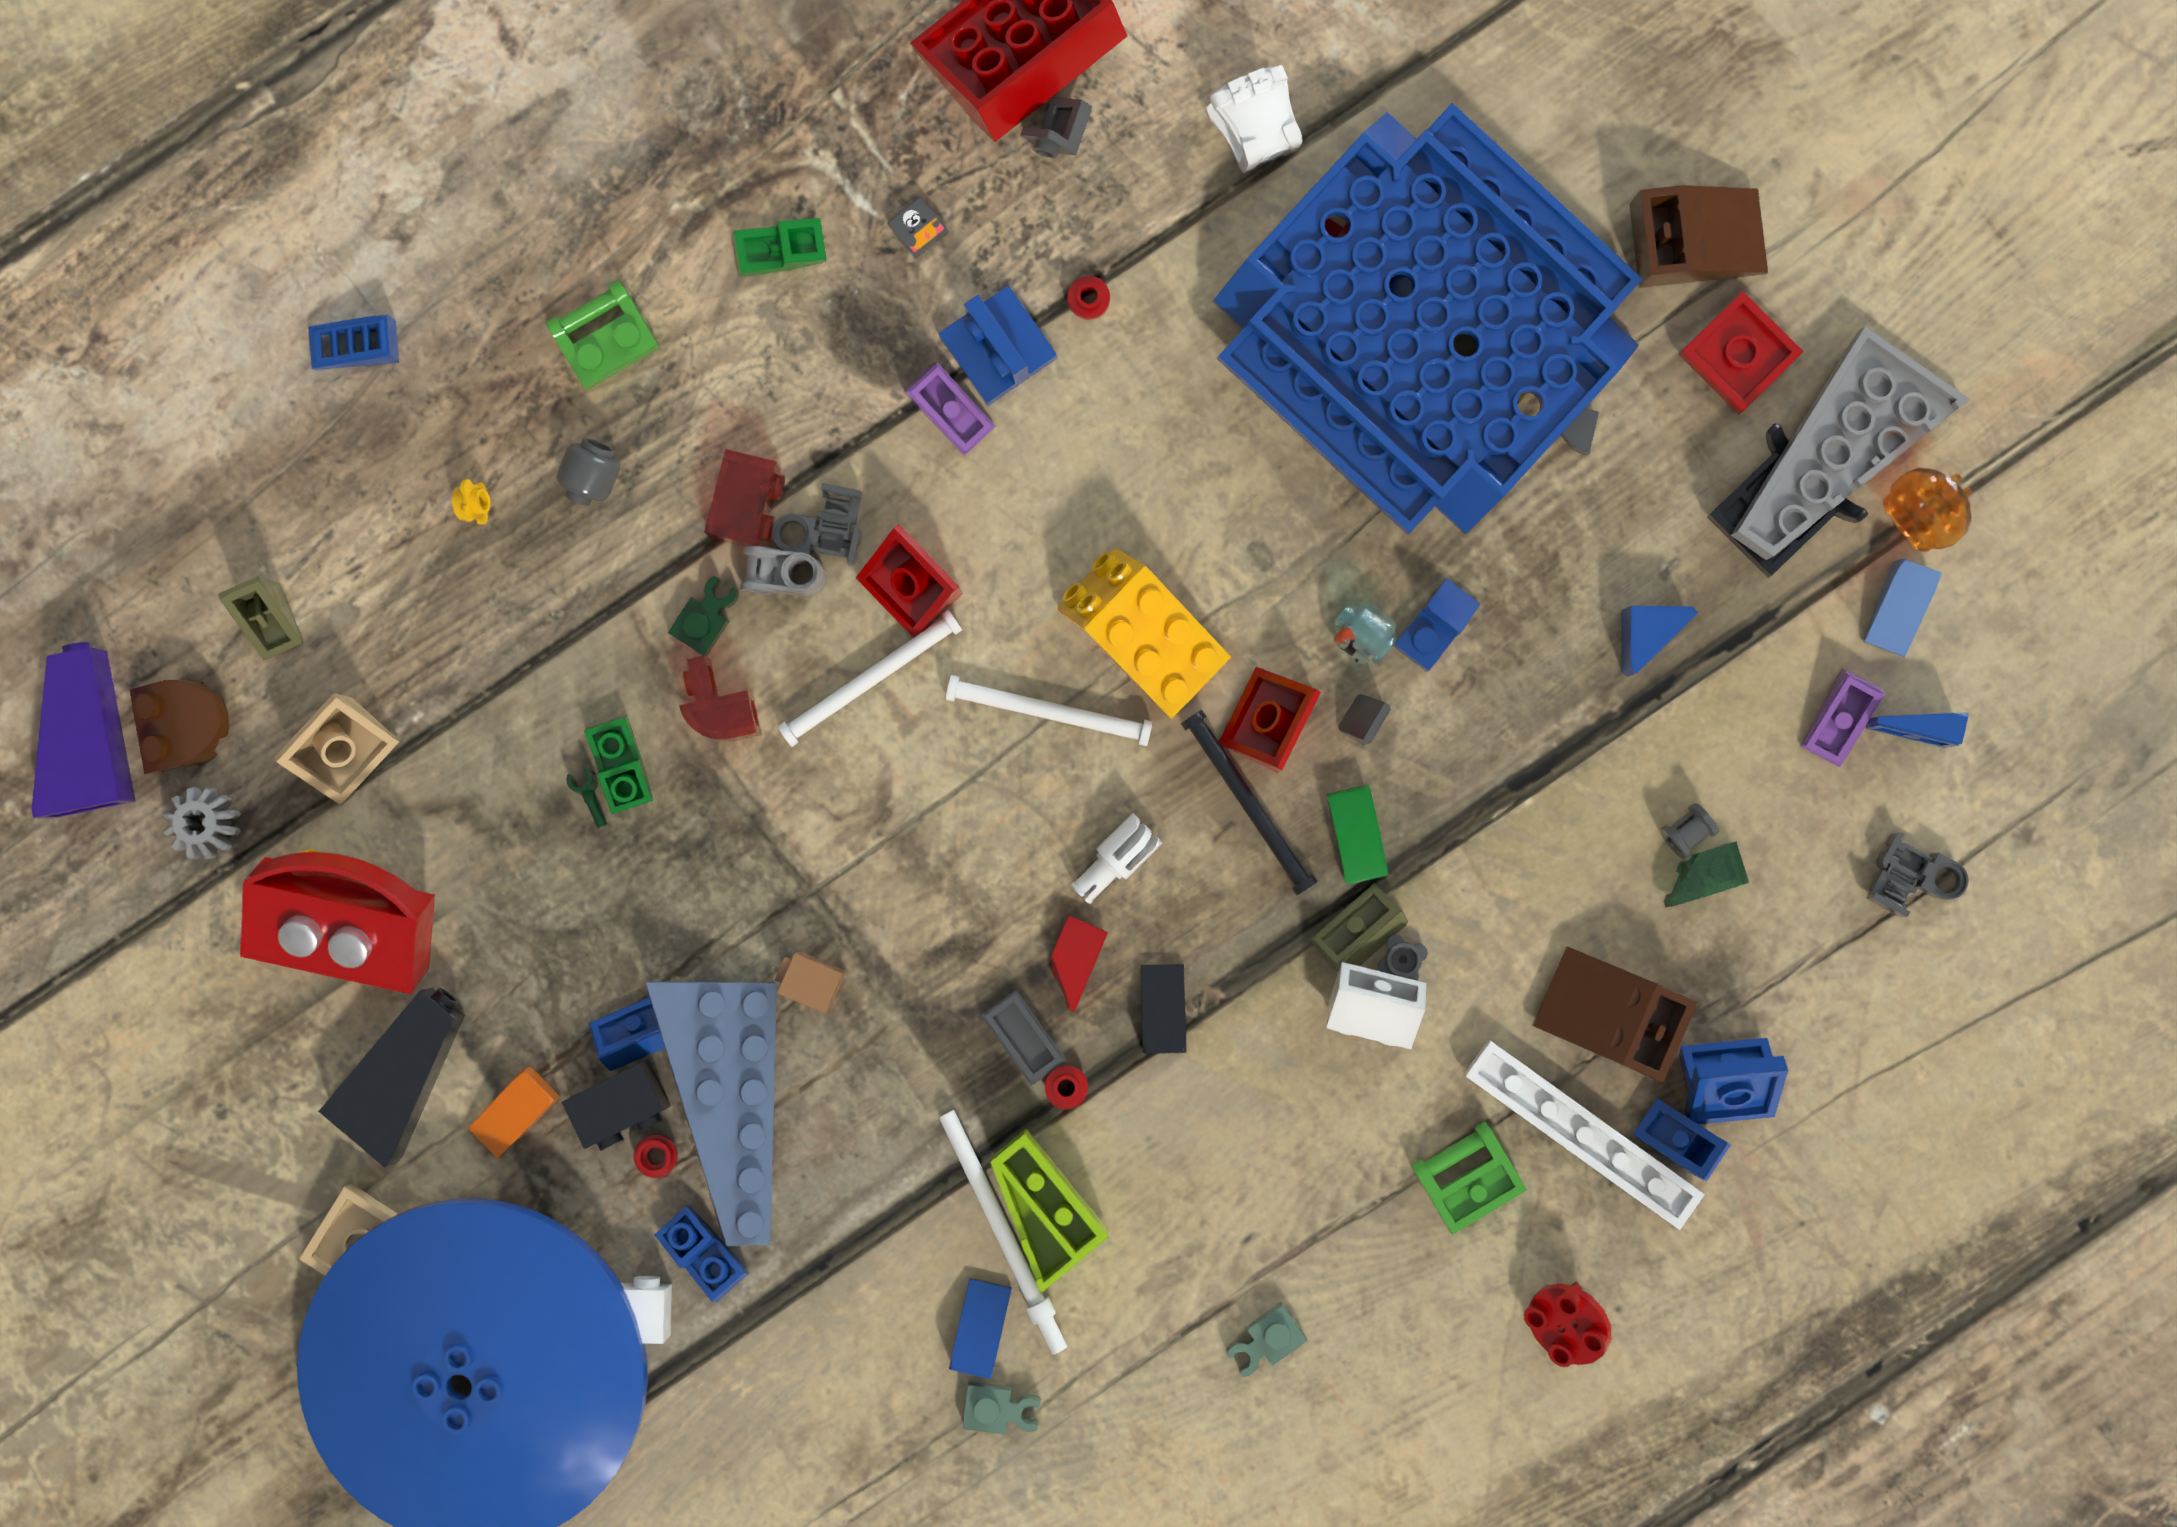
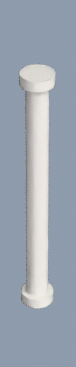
M947 609L941 613L942 619L789 724L785 721L779 724L777 727L789 745L793 747L798 744L799 740L797 738L950 633L954 632L956 635L961 632V627L950 611Z
M954 675L950 677L946 693V700L955 702L956 698L1140 740L1139 745L1143 746L1148 745L1153 721L1144 719L1143 724L960 681V677Z

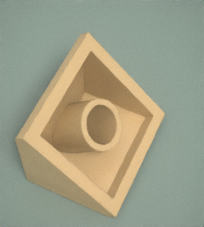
M333 693L274 759L278 764L339 805H342L399 741L352 697Z

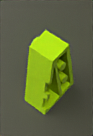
M1027 1129L1023 1130L992 1156V1168L1041 1294L1109 1238V1229Z

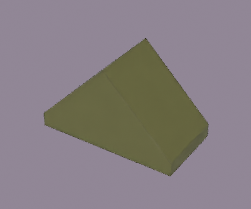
M258 576L219 593V600L263 660L303 644V637L280 583Z

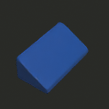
M649 997L589 1023L598 1059L608 1070H616L665 1048Z

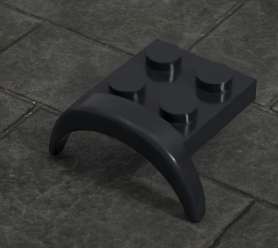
M1774 423L1766 432V442L1772 455L1707 516L1767 578L1771 577L1833 516L1851 523H1858L1868 515L1865 508L1845 498L1844 501L1812 524L1810 528L1768 560H1765L1731 536L1789 442L1782 426Z

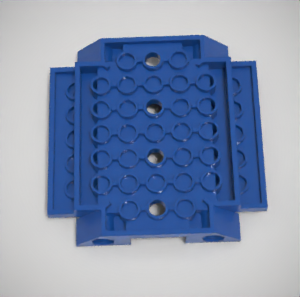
M1453 103L1417 139L1386 112L1348 148L1251 253L1215 297L1213 302L1243 329L1219 354L1217 360L1407 535L1413 531L1434 507L1464 534H1467L1511 490L1620 371L1637 349L1639 344L1620 328L1610 316L1643 278ZM1331 216L1342 217L1348 224V233L1341 238L1330 236L1325 229V220ZM1395 275L1407 277L1412 284L1411 294L1407 297L1395 296L1389 288L1390 278ZM1459 334L1471 336L1476 343L1474 355L1469 357L1459 355L1453 346L1455 336ZM1531 393L1538 398L1540 409L1537 415L1527 416L1519 410L1517 403L1521 394Z

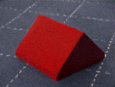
M899 524L891 530L855 577L913 638L926 630L941 613L948 609L963 594L953 579Z
M1256 667L1219 743L1279 773L1283 770L1321 692L1310 686Z

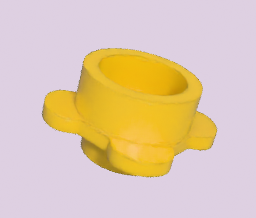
M470 479L462 480L460 486L456 487L452 493V507L455 515L462 521L472 522L476 520L479 525L487 523L491 501L485 485L482 482L472 484Z

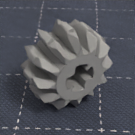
M190 787L186 790V798L178 795L171 798L177 810L165 811L162 814L164 818L172 820V826L166 827L162 831L165 836H176L171 848L175 851L186 849V856L189 859H198L201 854L206 859H213L217 857L218 848L221 850L232 848L227 835H239L241 832L238 827L231 826V820L240 817L241 813L238 810H227L232 802V798L229 795L218 797L217 789L213 787H206L202 792L198 787ZM200 815H204V816H205V818L203 819L202 822H201V820L199 819V816H200ZM203 824V826L205 827V830H204V831H199L198 829H199V828L201 827V825Z

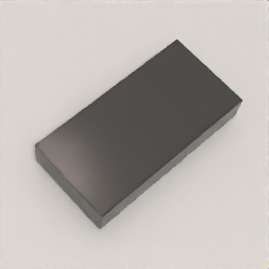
M1017 990L981 1014V1017L1031 1086L1067 1061Z

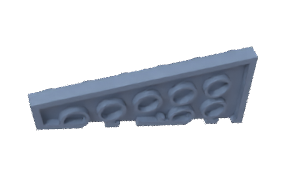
M644 981L656 1017L658 1030L669 1059V1066L686 1121L693 1137L698 1160L709 1189L710 1199L724 1244L726 1246L770 1245L777 983Z

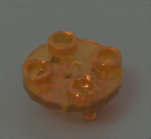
M1916 468L1905 472L1892 484L1889 494L1883 501L1884 510L1891 516L1897 529L1909 539L1914 549L1920 552H1928L1931 549L1950 547L1956 544L1968 532L1972 520L1968 498L1972 491L1968 487L1962 489L1958 485L1961 481V476L1958 473L1948 476L1935 469Z

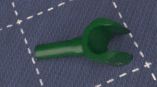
M583 767L587 775V783L583 787L578 788L575 778L568 774L566 778L567 785L571 790L583 797L597 828L607 825V822L596 800L595 790L598 786V780L595 774Z

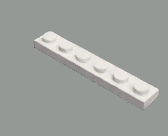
M1487 1040L1463 1074L1675 1228L1681 1230L1704 1197V1193L1492 1041Z

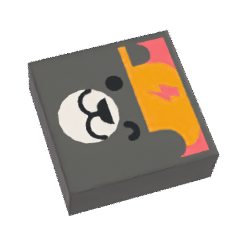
M921 196L888 222L889 228L915 259L948 234L947 227Z

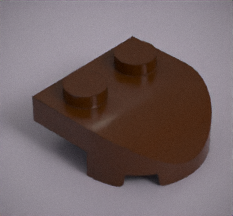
M163 680L129 689L144 774L160 773L188 765H202L217 756L214 750L220 738L228 735L229 729L227 708L220 694L212 693L203 685L204 682L200 680Z

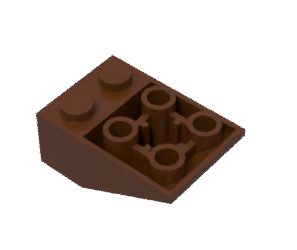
M1693 185L1642 189L1630 202L1637 274L1643 278L1639 283V288L1765 275L1768 273L1758 189Z
M1566 946L1532 1026L1664 1083L1698 1001Z

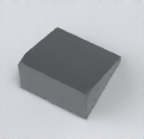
M1359 694L1339 725L1340 732L1362 745L1371 743L1391 710L1390 705L1364 694Z

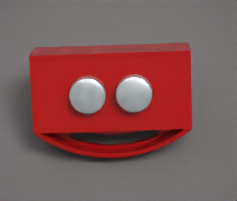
M302 852L276 858L264 857L243 881L240 957L412 994L430 965L435 894L415 890L392 873L366 861L346 855L327 852Z

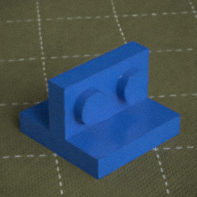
M1009 285L985 302H983L979 295L964 304L966 315L938 333L939 338L987 407L1057 359V354Z
M1768 1038L1680 1047L1679 1059L1689 1092L1684 1110L1686 1117L1697 1124L1775 1117L1788 1068L1784 1056L1772 1055Z

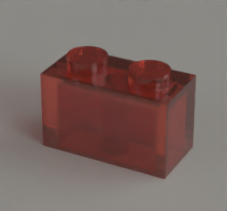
M725 449L704 533L711 539L743 547H762L763 541L769 542L775 523V517L770 516L773 500H780L785 485V475L780 474L781 467L773 460Z

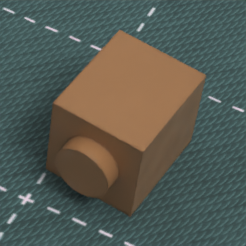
M800 951L795 952L792 959L785 957L779 967L775 981L781 983L777 993L826 1014L830 1012L847 972Z

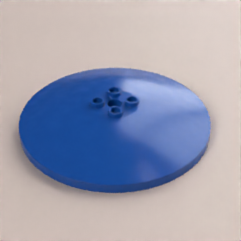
M451 1199L414 1207L374 1227L351 1245L331 1267L311 1300L301 1331L297 1359L298 1391L301 1408L308 1431L318 1453L341 1486L359 1504L379 1519L394 1527L560 1526L585 1509L606 1488L622 1466L633 1446L641 1425L648 1385L645 1343H642L636 1316L624 1291V1287L604 1259L586 1241L548 1216L519 1205L488 1199ZM453 1375H464L470 1380L472 1384L470 1394L464 1395L454 1390L451 1383Z

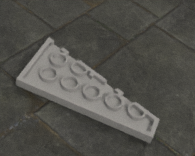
M1864 326L1857 331L1731 536L1765 560L1775 556L1810 528L1812 524L1844 501L1847 496L1864 485L1970 399Z

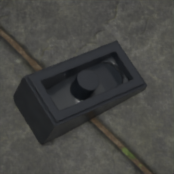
M1184 964L1140 965L1143 1054L1187 1053Z

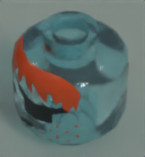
M1370 601L1362 602L1357 608L1349 603L1333 622L1339 627L1334 635L1335 644L1361 665L1368 664L1370 661L1377 665L1398 640L1394 635L1397 628L1395 621Z

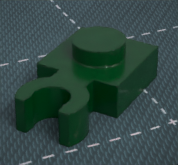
M715 576L711 577L705 585V599L703 602L700 603L691 597L668 631L670 635L704 657L708 656L729 623L728 620L720 616V613L723 609L732 607L739 598V592L732 588L727 597L718 599L715 595V589L721 580Z

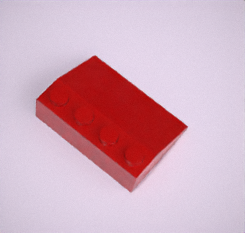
M963 0L910 42V44L968 116L996 142L1128 36L1112 0Z

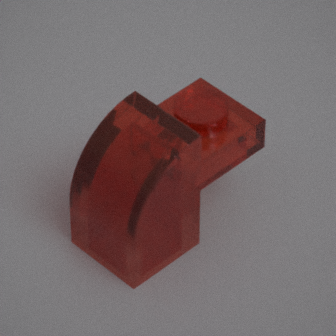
M704 655L687 659L689 670L683 671L685 688L688 696L695 695L696 702L682 704L679 707L689 726L703 736L724 742L761 736L762 732L753 693L746 690L719 696L711 659Z

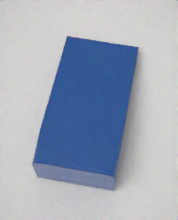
M1968 713L1878 716L1870 718L1865 727L1866 729L1942 748H1949L1963 743Z
M969 1278L949 1365L950 1370L988 1379L992 1378L1012 1287Z

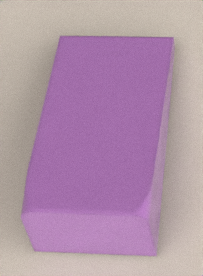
M937 362L931 364L903 391L964 456L996 427Z
M1843 668L1831 687L1801 747L1841 767L1886 693L1877 685Z

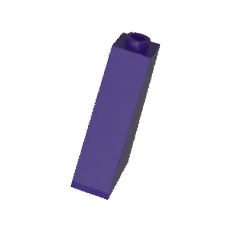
M89 642L67 644L62 646L63 653L47 656L32 800L33 818L54 819L136 802L108 653L105 650L90 647Z

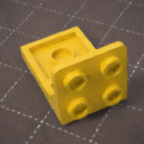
M1117 548L1100 555L1094 561L1092 571L1081 582L1073 584L1065 591L1062 596V602L1057 608L1064 617L1090 637L1171 719L1231 658L1222 646L1144 564Z

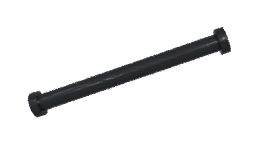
M1201 709L1181 723L1185 731L1190 729L1295 886L1292 890L1296 896L1317 883L1318 880L1314 874L1308 875L1204 721V718L1207 716Z

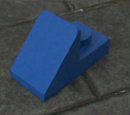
M1446 578L1393 647L1426 672L1430 671L1454 638L1464 630L1480 606V603Z
M1656 1098L1633 1133L1638 1139L1674 1161L1684 1170L1706 1182L1731 1146L1725 1140Z

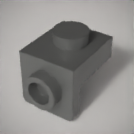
M1051 97L1041 129L1023 127L1020 136L1034 144L1033 151L1042 156L1055 159L1058 154L1076 155L1092 106L1081 99Z

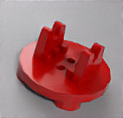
M1574 1282L1571 1285L1562 1283L1546 1285L1532 1297L1529 1306L1524 1312L1525 1323L1530 1327L1535 1339L1548 1352L1551 1361L1560 1367H1569L1571 1364H1592L1607 1352L1611 1343V1323L1605 1310L1591 1295L1582 1290L1578 1282Z

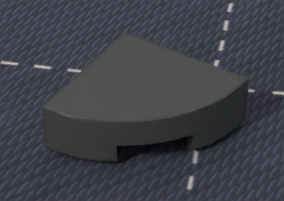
M1584 409L1561 434L1568 446L1575 452L1585 456L1590 453L1599 415L1598 411Z

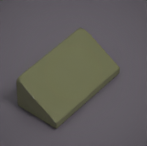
M1374 883L1310 940L1339 972L1342 962L1361 966L1386 944L1390 936L1396 935L1408 924V920L1402 910Z

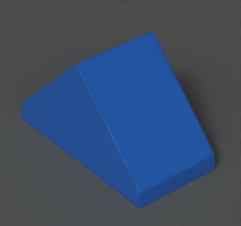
M1629 606L1621 610V671L1627 677L1637 674L1698 614L1693 606Z

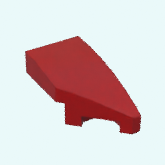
M1068 916L1051 955L1052 966L1050 970L1054 979H1057L1061 987L1068 1010L1075 1012L1108 932Z

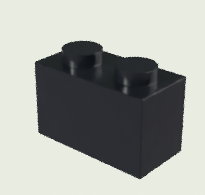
M649 1060L641 1062L562 1101L563 1107L583 1148L586 1149L597 1144L600 1151L624 1140L620 1131L636 1124L640 1132L662 1121L663 1118L660 1112L670 1107L669 1101Z

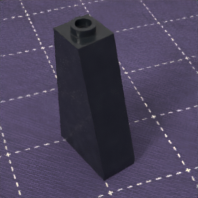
M433 988L420 990L318 1111L384 1168L398 1163L403 1157L465 1017L456 1008L459 1005L457 999L442 988L437 990Z

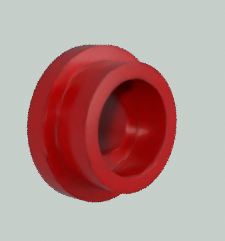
M1085 276L1077 279L1070 286L1068 305L1077 317L1093 320L1099 318L1107 311L1110 304V292L1107 285L1101 279ZM1087 290H1091L1097 295L1096 301L1091 304L1084 303L1081 300L1082 293Z
M1062 1065L1052 1070L1047 1076L1045 1094L1054 1106L1061 1109H1072L1080 1105L1086 1098L1088 1082L1083 1072L1071 1065ZM1065 1079L1072 1081L1075 1086L1074 1092L1067 1096L1062 1095L1058 1090V1084Z
M662 1134L646 1136L637 1144L634 1151V1162L637 1169L643 1175L650 1178L666 1176L675 1168L678 1161V1150L675 1143L669 1137ZM652 1148H659L663 1151L664 1159L661 1163H654L650 1159L649 1154Z

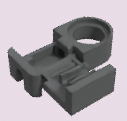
M822 483V498L827 500L824 512H818L820 523L817 518L793 513L781 516L774 523L772 537L775 544L782 551L803 552L811 556L812 552L847 558V564L853 566L857 560V546L862 536L859 528L855 526L862 492L856 489ZM833 494L851 498V500L846 501L836 498H830L829 495ZM791 522L801 524L805 530L803 541L796 546H788L781 539L783 527ZM853 524L854 530L850 532L851 525Z
M1893 833L1885 843L1889 847L1885 852H1880L1876 860V865L1879 868H1886L1887 866L1889 868L1886 871H1880L1866 899L1899 917H1908L1910 911L1906 910L1908 906L1903 903L1906 902L1909 893H1915L1919 889L1936 899H1956L1966 891L1969 877L1965 868L1956 861L1941 853H1931L1928 856L1901 841L1904 833ZM1944 867L1952 870L1956 876L1955 887L1947 893L1940 891L1935 885V875Z

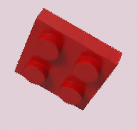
M1742 291L1678 355L1739 415L1804 351Z

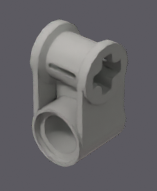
M744 547V555L748 557L745 582L740 583L741 591L768 595L779 593L810 596L818 593L824 587L826 571L822 564L811 555L768 547ZM802 564H811L813 567L812 579L804 585L796 584L794 581L795 570Z

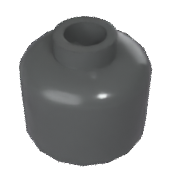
M583 438L581 443L570 444L556 476L559 484L567 490L565 496L571 501L586 506L590 505L591 500H606L612 491L621 467L619 461L614 457L615 450L589 438Z

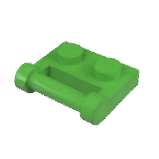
M619 279L608 285L610 290L560 319L555 316L545 322L551 335L586 390L660 348ZM620 305L624 315L578 342L573 343L569 333L615 306Z
M1486 1121L1475 1126L1474 1133L1424 1162L1420 1159L1410 1165L1452 1235L1527 1191ZM1486 1148L1491 1156L1490 1158L1439 1188L1434 1176L1479 1149Z

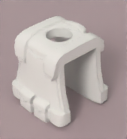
M1283 65L1261 68L1244 77L1242 76L1228 82L1210 96L1211 104L1205 108L1210 122L1214 123L1230 146L1242 173L1249 172L1255 169L1256 166L1282 155H1289L1297 151L1302 144L1301 131L1294 118L1289 100L1288 77Z

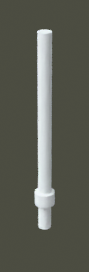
M952 1110L939 1117L942 1126L1029 1305L1025 1309L1032 1324H1038L1051 1354L1059 1353L1068 1346L1053 1317L1056 1311L1049 1297L1044 1298L1043 1294H1040L1035 1277L955 1110Z

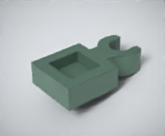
M1280 1302L1246 1326L1247 1331L1252 1336L1250 1340H1238L1231 1343L1226 1349V1354L1229 1358L1235 1356L1238 1352H1245L1249 1355L1248 1363L1239 1369L1241 1376L1247 1377L1255 1372L1259 1359L1266 1356L1273 1366L1308 1340L1283 1303Z
M969 1382L963 1429L1006 1434L1007 1422H1014L1023 1431H1036L1038 1421L1026 1419L1022 1411L1029 1406L1040 1407L1041 1398L1035 1395H1025L1019 1400H1010L1012 1387Z

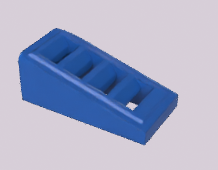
M389 315L369 316L309 326L311 367L313 370L399 363L396 321ZM370 332H377L378 349L372 350ZM355 333H361L362 352H356ZM345 334L347 354L340 355L339 335ZM322 336H330L331 357L323 358Z

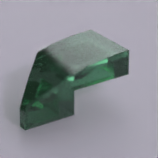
M1737 842L1725 843L1692 854L1690 860L1679 862L1676 870L1679 876L1672 893L1666 894L1663 902L1665 908L1749 883Z

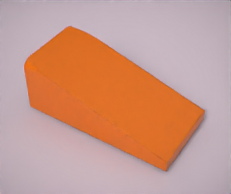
M532 1067L525 1068L468 1129L499 1159L561 1097Z

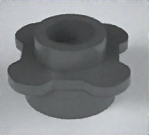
M1400 935L1390 936L1386 941L1388 949L1385 957L1378 962V970L1418 981V971L1422 961L1428 955L1426 947L1420 943L1415 945L1407 943ZM1402 955L1407 958L1404 964L1399 962V957Z

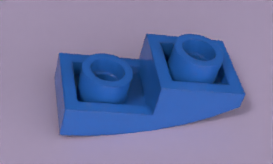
M686 1205L654 1234L680 1268H686L711 1302H718L749 1274L748 1270L728 1246L724 1244L721 1238L690 1206Z

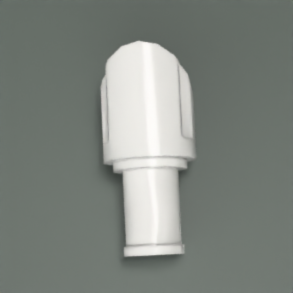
M1132 813L1096 848L1098 859L1071 886L1081 897H1084L1087 903L1091 904L1116 877L1128 879L1163 842L1157 836L1152 835L1151 830L1145 824H1140V819Z

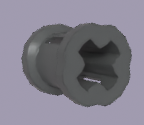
M1697 803L1689 806V812L1672 826L1665 825L1660 829V834L1667 845L1684 860L1691 855L1690 850L1708 835L1712 837L1719 833V828L1715 821Z

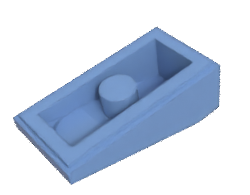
M1899 559L1892 562L1863 642L1905 657L1936 591L1942 573L1907 559Z

